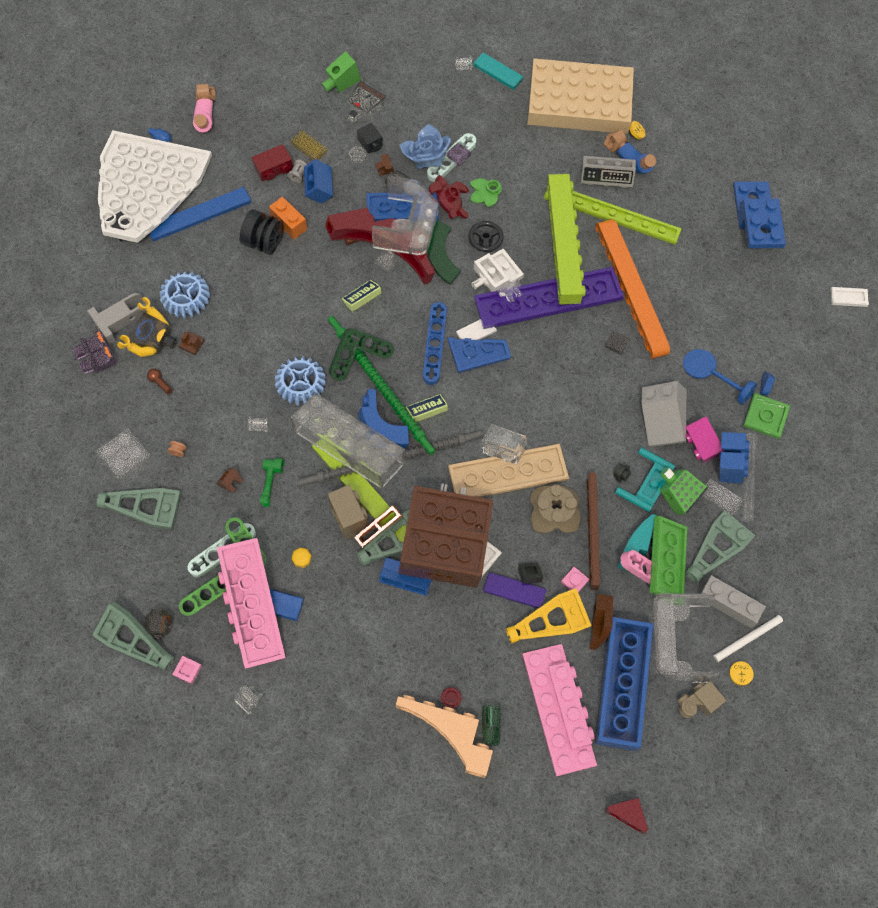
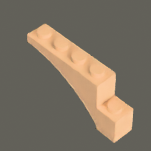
M403 695V698L398 696L396 708L421 718L442 734L466 767L465 773L486 778L493 751L489 750V746L477 743L476 746L472 745L479 722L478 719H475V715L469 713L460 715L449 707L440 709L436 708L434 703L428 701L419 703L411 696Z

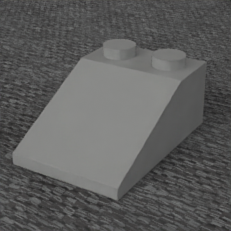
M678 381L642 387V409L649 447L686 442L687 390Z

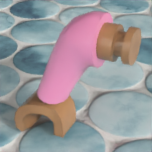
M209 84L196 85V107L193 125L198 132L206 133L213 126L212 105L213 101L216 100V90L214 87L209 86Z

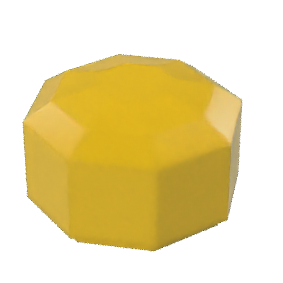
M298 548L293 551L291 559L296 567L305 568L310 565L312 556L308 549Z

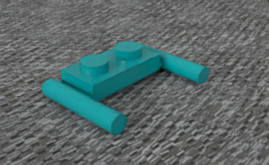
M641 447L638 454L654 462L652 469L636 496L620 487L617 488L615 494L650 512L660 494V488L666 482L660 473L667 467L673 471L676 465Z

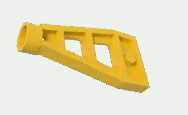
M577 588L557 595L518 624L505 630L507 636H510L509 640L512 644L523 639L572 634L592 625ZM556 607L562 608L566 624L552 626L547 617L548 613ZM542 617L546 628L541 631L532 632L529 626L530 621ZM516 629L520 631V636H518Z

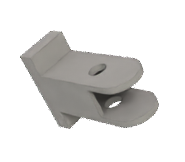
M139 293L129 295L100 313L94 307L87 310L109 345L116 342L113 333L147 314L146 310H140L138 307L131 311L129 309L141 302L142 296Z

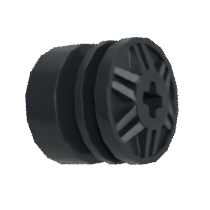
M255 209L250 210L241 226L240 244L252 249L257 247L258 251L272 255L282 238L283 220L271 215L266 217L265 213Z

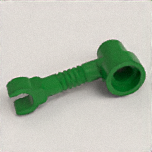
M284 458L263 460L262 467L266 471L264 489L260 497V503L263 507H270L273 477L275 473L283 474L284 469L281 470V466L284 467L285 465Z

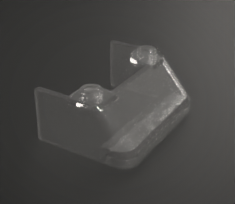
M388 176V199L413 202L408 219L394 220L391 228L372 226L373 248L423 255L427 252L439 211V203L419 181Z
M661 593L654 598L652 603L655 670L659 675L679 682L708 683L709 681L714 683L719 678L720 672L693 671L689 663L677 661L675 622L685 621L689 617L690 607H709L715 599L714 594Z

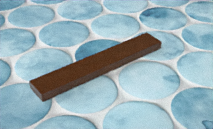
M589 473L586 479L589 589L598 590L600 586L597 475L596 473Z

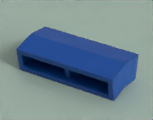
M390 558L385 559L380 574V583L427 596L432 580L398 574L400 561Z
M269 589L275 615L298 622L305 598Z

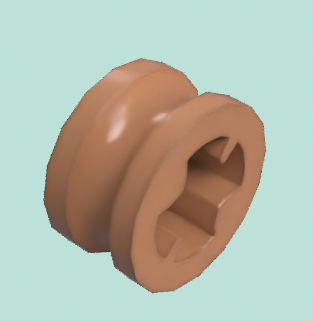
M171 441V447L167 449V452L171 455L184 457L183 451H186L187 447L182 443Z

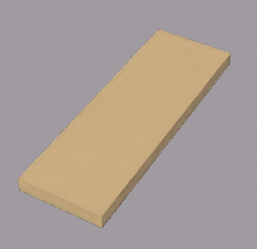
M560 444L448 465L454 492L459 494L461 487H463L464 492L465 487L467 488L466 495L479 498L569 480Z

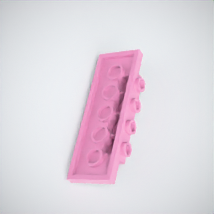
M254 538L217 547L222 571L218 573L221 585L225 584L226 592H223L225 605H230L231 612H228L227 615L230 625L234 624L236 632L232 633L235 645L239 644L244 668L285 658L258 539Z
M562 644L523 653V660L556 777L596 767L597 763L591 746V740L594 739L592 727H587L585 719H588V712L585 706H581L580 686L576 687L574 679L577 678L574 666L570 667L569 662H567Z

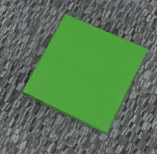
M754 393L743 427L780 439L790 405Z

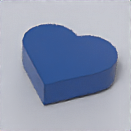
M763 373L760 394L769 395L775 381L772 373Z

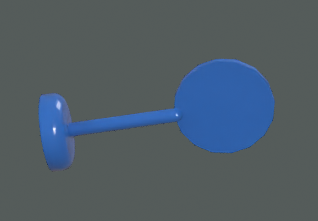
M692 350L683 359V367L689 376L703 379L713 374L741 391L737 398L738 403L744 405L749 400L757 387V383L754 381H749L744 387H741L715 370L716 359L706 350Z

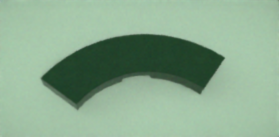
M438 220L434 222L429 232L427 244L428 257L438 276L451 285L461 270L450 261L445 249L446 239L451 231V227Z

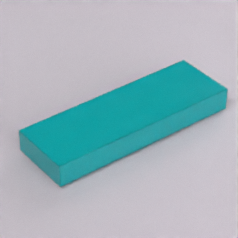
M482 53L473 63L474 67L512 90L523 80L522 75L485 53Z

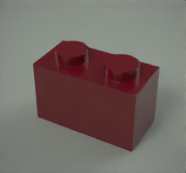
M283 144L251 157L253 167L262 182L265 180L270 181L279 174H287L293 169L292 158Z

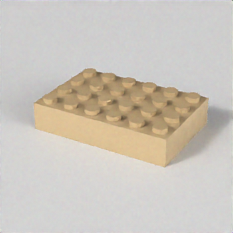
M533 59L527 125L602 132H618L622 129L624 134H628L632 117L634 68Z

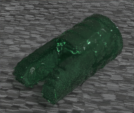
M482 706L483 743L498 746L500 743V706Z

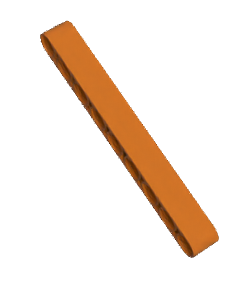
M615 219L596 223V232H599L601 244L605 246L608 260H611L613 265L611 267L614 268L615 274L619 279L620 288L625 293L624 298L627 305L631 307L632 317L637 321L638 331L645 340L643 342L647 351L651 354L650 359L669 355V343Z

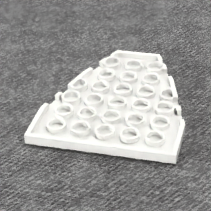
M112 131L100 155L101 169L99 170L98 204L103 235L136 243L142 240L164 222L201 183L212 157L211 151ZM120 211H122L124 215L118 219V223L121 228H124L126 230L116 229L110 226L116 222L117 218L115 214H117ZM114 216L113 220L106 221L108 218ZM123 219H128L130 223L127 225L121 224V221Z

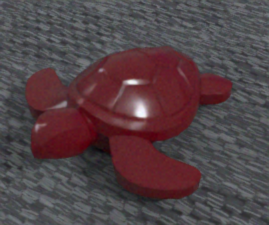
M438 175L435 182L430 184L428 188L430 194L436 192L439 205L449 214L450 219H454L459 215L461 218L467 219L468 213L462 208L460 192L468 193L469 189L459 181L449 185L444 177Z

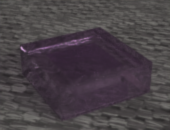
M459 142L447 152V157L459 166L471 156V152Z

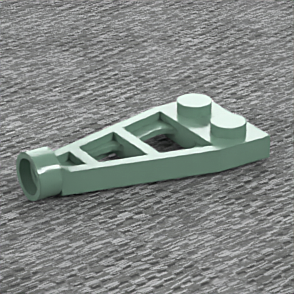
M165 488L100 492L97 498V507L110 509L152 527L173 530L181 492ZM123 498L136 499L133 510L120 506ZM143 500H157L153 515L140 511V505Z
M409 510L403 512V517L379 533L364 549L356 552L363 566L379 559L402 554L403 543L397 540L395 533L402 526L407 525ZM386 537H390L395 545L394 548L381 551L378 543Z
M724 510L711 525L692 566L685 572L686 576L694 583H698L703 576L740 553L755 537V534ZM717 534L724 535L732 542V546L726 551H721L714 545ZM708 549L718 556L712 564H708L702 559Z
M114 601L109 603L92 636L112 649L166 671L169 663L171 664L175 657L166 652L130 612ZM123 625L128 626L134 633L135 637L131 643L121 641L117 636ZM140 639L144 640L151 647L148 654L136 648Z

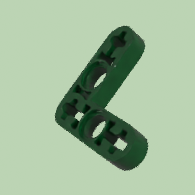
M348 328L342 334L329 368V375L337 381L345 379L357 348L382 358H389L394 352L393 345L362 331ZM353 334L354 336L360 338L359 342L354 339H351L350 341L348 335ZM371 338L373 341L372 346L365 348L364 341ZM377 345L381 347L386 346L388 352L383 353L382 350L377 348ZM347 349L349 357L341 359L340 353ZM338 360L341 361L342 363H346L345 366L342 365V364L337 363ZM340 367L342 373L336 376L334 370H338Z

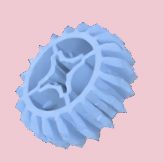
M184 271L180 275L177 272L175 277L170 275L171 280L165 279L166 285H161L160 301L169 314H175L177 318L182 314V317L185 319L186 314H189L192 318L193 312L199 315V308L205 310V304L209 302L210 293L206 281L201 279L199 274L195 276L191 272L188 275Z
M302 356L301 360L295 357L293 362L288 359L287 365L282 363V369H278V375L275 376V386L278 389V394L282 395L284 401L288 399V402L292 404L295 400L297 406L300 404V401H303V404L306 406L308 399L310 402H314L313 396L319 399V393H323V387L326 385V377L323 373V368L319 367L317 361L313 363L311 358L305 361V357ZM313 374L315 382L313 385H310V376ZM288 376H290L292 380L290 382L289 387H287L285 384Z

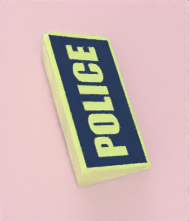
M369 280L343 297L342 300L353 312L381 294V287L372 280Z
M441 394L406 406V409L412 415V418L415 419V422L448 411V405Z

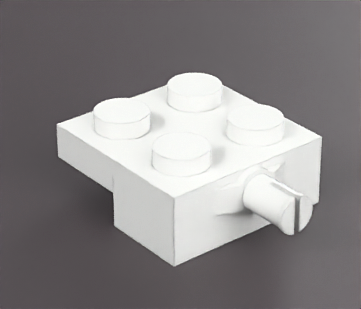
M502 249L493 255L488 253L474 261V270L480 278L471 284L474 289L484 284L491 292L503 290L524 277V274L506 251Z

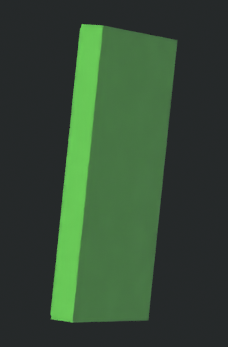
M662 516L654 517L650 593L681 603L684 602L687 526Z

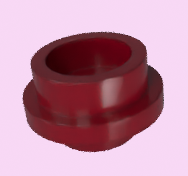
M448 687L442 692L441 702L445 707L456 708L461 703L462 697L458 689Z

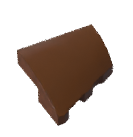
M601 594L596 596L591 627L592 638L589 645L591 650L601 646L612 630L613 596Z

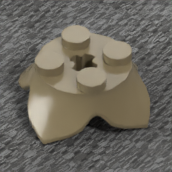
M555 484L553 486L539 487L531 493L530 502L534 506L531 523L534 531L549 533L554 529H560L562 532L572 533L578 530L581 520L578 509L579 497L572 488ZM553 504L560 506L559 508H552Z

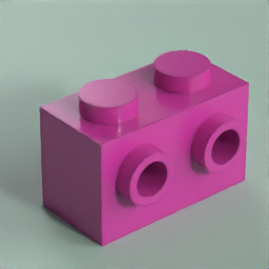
M707 417L686 426V439L689 444L693 442L696 448L693 452L698 460L702 459L703 463L720 456L721 452H724V450H721V443Z

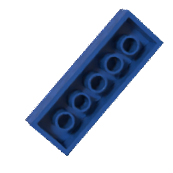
M613 617V627L606 643L595 744L631 751H637L641 748L653 632L652 623Z

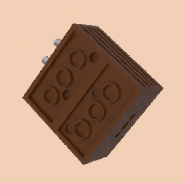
M444 483L441 484L440 490L414 486L398 574L477 588L483 573L493 500L466 495L467 488L465 487L464 492L463 487L460 488L459 494L447 492L448 485L445 484L444 486Z

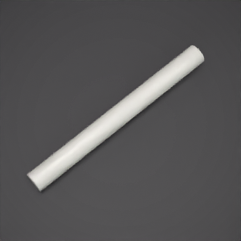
M777 615L719 651L713 657L717 662L721 661L782 623V617Z

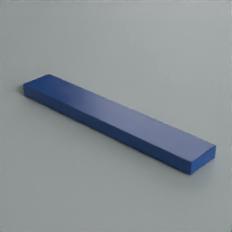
M244 187L169 216L149 234L153 242L250 204L251 199Z

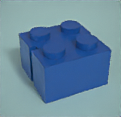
M722 432L721 450H724V452H721L720 482L743 483V478L748 477L750 440H746V433Z

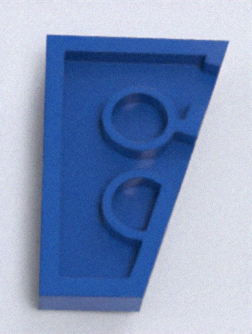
M447 338L458 373L511 359L506 340Z

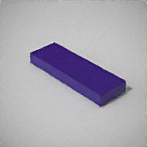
M489 572L483 592L539 609L542 607L547 589L523 584V582Z

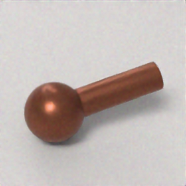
M155 368L150 369L147 372V379L150 382H155L166 394H171L173 389L161 378V372Z

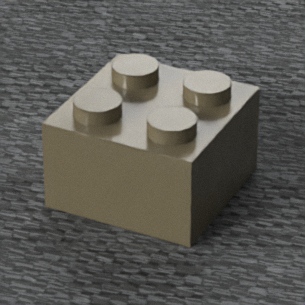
M350 485L327 494L330 508L345 540L356 536L369 524L366 510L360 506L358 493L356 490L352 491Z

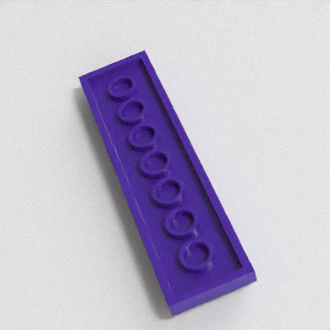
M609 267L584 273V278L581 282L582 286H585V297H582L581 304H559L556 279L474 295V300L483 329L617 302L623 300L624 296L614 268Z

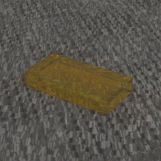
M303 130L291 139V144L312 160H319L328 152L325 146Z

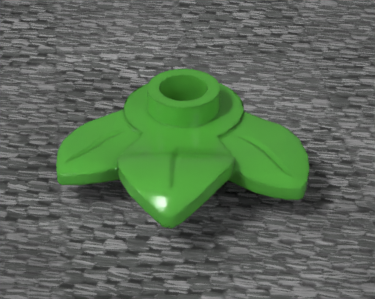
M483 178L471 181L470 185L476 191L472 194L470 201L473 203L484 202L487 207L495 205L498 201V195L502 191L501 184L497 180L487 181Z

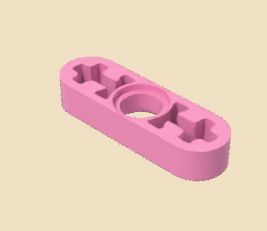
M635 550L624 552L621 555L622 566L650 585L652 561ZM643 564L646 566V574L643 572Z

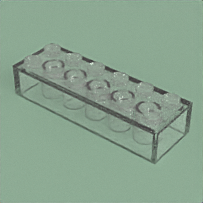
M317 393L290 417L294 432L381 489L406 463L405 449Z

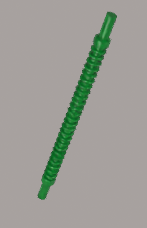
M330 316L328 321L337 332V337L341 339L346 329L342 328L334 316ZM357 348L354 356L355 361H358V364L367 373L366 375L369 379L373 380L372 383L375 384V387L378 388V391L381 392L387 403H390V407H393V411H396V415H399L402 423L408 426V431H411L414 439L421 443L429 455H433L436 450L426 439L425 432L421 430V427L418 426V423L415 422V419L412 418V415L409 414L403 403H399L400 399H397V396L394 395V392L391 391V388L388 387V384L385 383L379 372H376V368H373L374 365L371 364L365 353H362V350Z

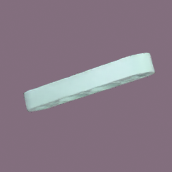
M464 134L446 151V155L442 160L449 161L451 164L449 166L429 167L427 170L428 179L435 182L438 175L444 177L475 148L476 137L473 134ZM459 150L462 154L457 156L453 152Z
M244 523L248 530L251 529L250 534L255 538L256 531L254 527L249 523ZM240 526L237 527L236 529H234L232 532H233V533L238 532L239 529H240ZM224 536L189 562L188 571L193 577H201L220 564L219 558L216 561H210L209 554L217 552V547L225 546L226 542L231 540L229 536ZM242 538V539H241V541L249 540V539H247V538ZM202 558H205L206 562L209 564L208 566H206ZM193 565H201V571L198 572L197 570H194Z

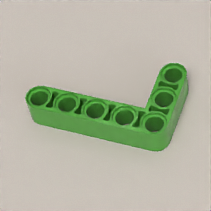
M231 518L226 522L225 531L233 543L240 542L242 538L254 539L240 519ZM230 522H237L240 529L238 532L233 533L229 530ZM260 549L263 565H265L266 557ZM217 575L184 597L179 603L180 612L186 616L192 615L221 596L223 592H226V588L220 589L217 586L219 576ZM202 589H209L211 591L210 599L202 600L200 598V591ZM187 600L194 603V609L190 612H186L182 608L183 603Z

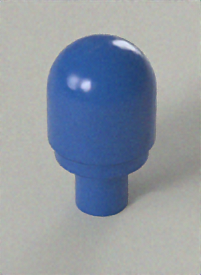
M149 129L148 134L152 135L153 139L171 142V135L162 129Z

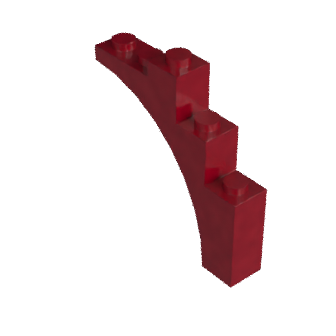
M368 208L328 215L325 228L331 241L343 239L361 240L382 246L406 261L418 274L423 284L431 282L435 271L424 250L427 240L420 228L401 232L394 218L375 222Z

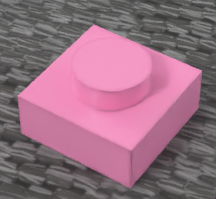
M573 567L561 583L569 590L577 588L579 593L589 581V578Z
M182 656L172 675L193 684L202 665Z

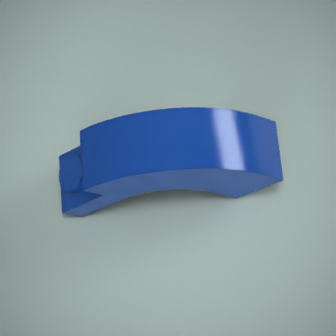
M368 389L365 396H362V407L358 412V419L362 430L375 444L390 450L404 451L409 444L408 426H395L382 420L377 412L376 389Z

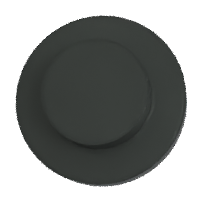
M620 464L614 472L616 481L620 483L622 480L626 481L631 474L630 466Z

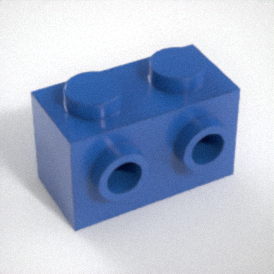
M314 159L304 167L305 196L318 203H324L333 196L331 167Z

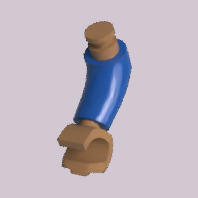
M622 129L606 136L603 144L609 151L615 152L618 150L617 153L621 159L636 160V173L646 174L653 169L656 164L654 155L641 154L628 142Z

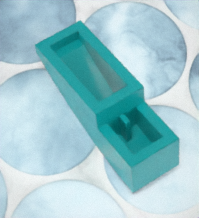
M652 514L636 529L623 553L635 550L643 556L646 555L656 515ZM620 557V560H619V563H618L617 568L626 570V569L622 566V564H621V557Z

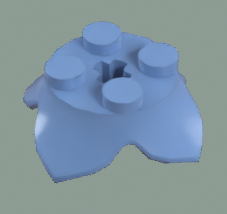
M427 124L419 132L416 142L411 140L405 141L400 144V148L403 154L412 160L418 169L431 166L438 167L443 163L442 160L451 143V138L449 136L441 138L437 128Z

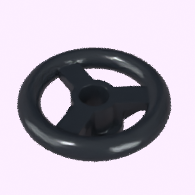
M481 221L471 227L468 238L470 244L475 249L482 252H491L501 246L504 234L496 223ZM489 226L494 228V230L483 232L478 228ZM474 234L479 237V244L474 240ZM498 234V241L492 245L493 237Z

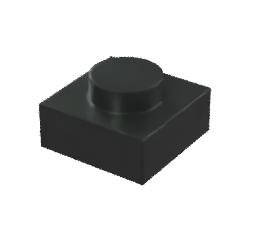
M538 563L519 564L518 572L523 584L542 582L543 574Z

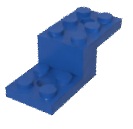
M769 181L734 182L733 188L739 229H746L748 248H784L786 241L779 199H771ZM755 195L757 199H750L748 196ZM765 228L769 233H763L761 229Z

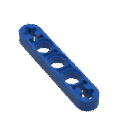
M441 302L434 303L430 309L423 369V380L429 385L436 384L440 378L447 307ZM437 308H441L440 318H436ZM440 324L442 329L435 331L432 329V326ZM432 340H438L440 342V345L437 347H432L430 345V342ZM435 356L438 358V362L430 363L428 358ZM430 368H434L433 379H429V376H427L430 375Z

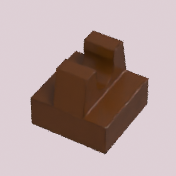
M388 154L382 155V161L375 164L379 176L388 174L389 178L395 177L396 175Z
M188 331L183 334L178 346L180 349L196 355L205 340Z
M228 468L216 484L234 493L236 488L232 486V482L236 481L240 484L243 482V479L234 468Z

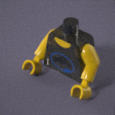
M143 297L142 301L146 303V306H142L141 303H138L137 306L140 310H146L147 312H143L130 338L126 335L119 337L125 344L118 342L117 346L120 349L127 347L128 351L140 357L151 356L155 353L161 354L164 346L174 349L177 339L170 336L169 323L153 306L150 307L149 299Z

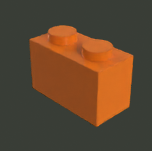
M283 197L269 206L270 215L283 220V230L293 240L307 230L306 219Z

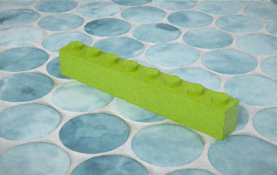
M549 174L547 193L559 304H581L582 297H585V286H582L581 282L583 281L584 273L583 270H580L582 256L578 255L580 240L576 238L578 236V225H575L577 212L573 210L575 196L571 193L573 192V181H570L569 174Z

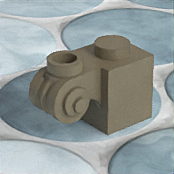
M711 681L707 684L701 682L693 688L694 694L690 697L685 694L677 700L680 705L679 713L684 718L694 716L697 713V707L708 716L726 702V699Z

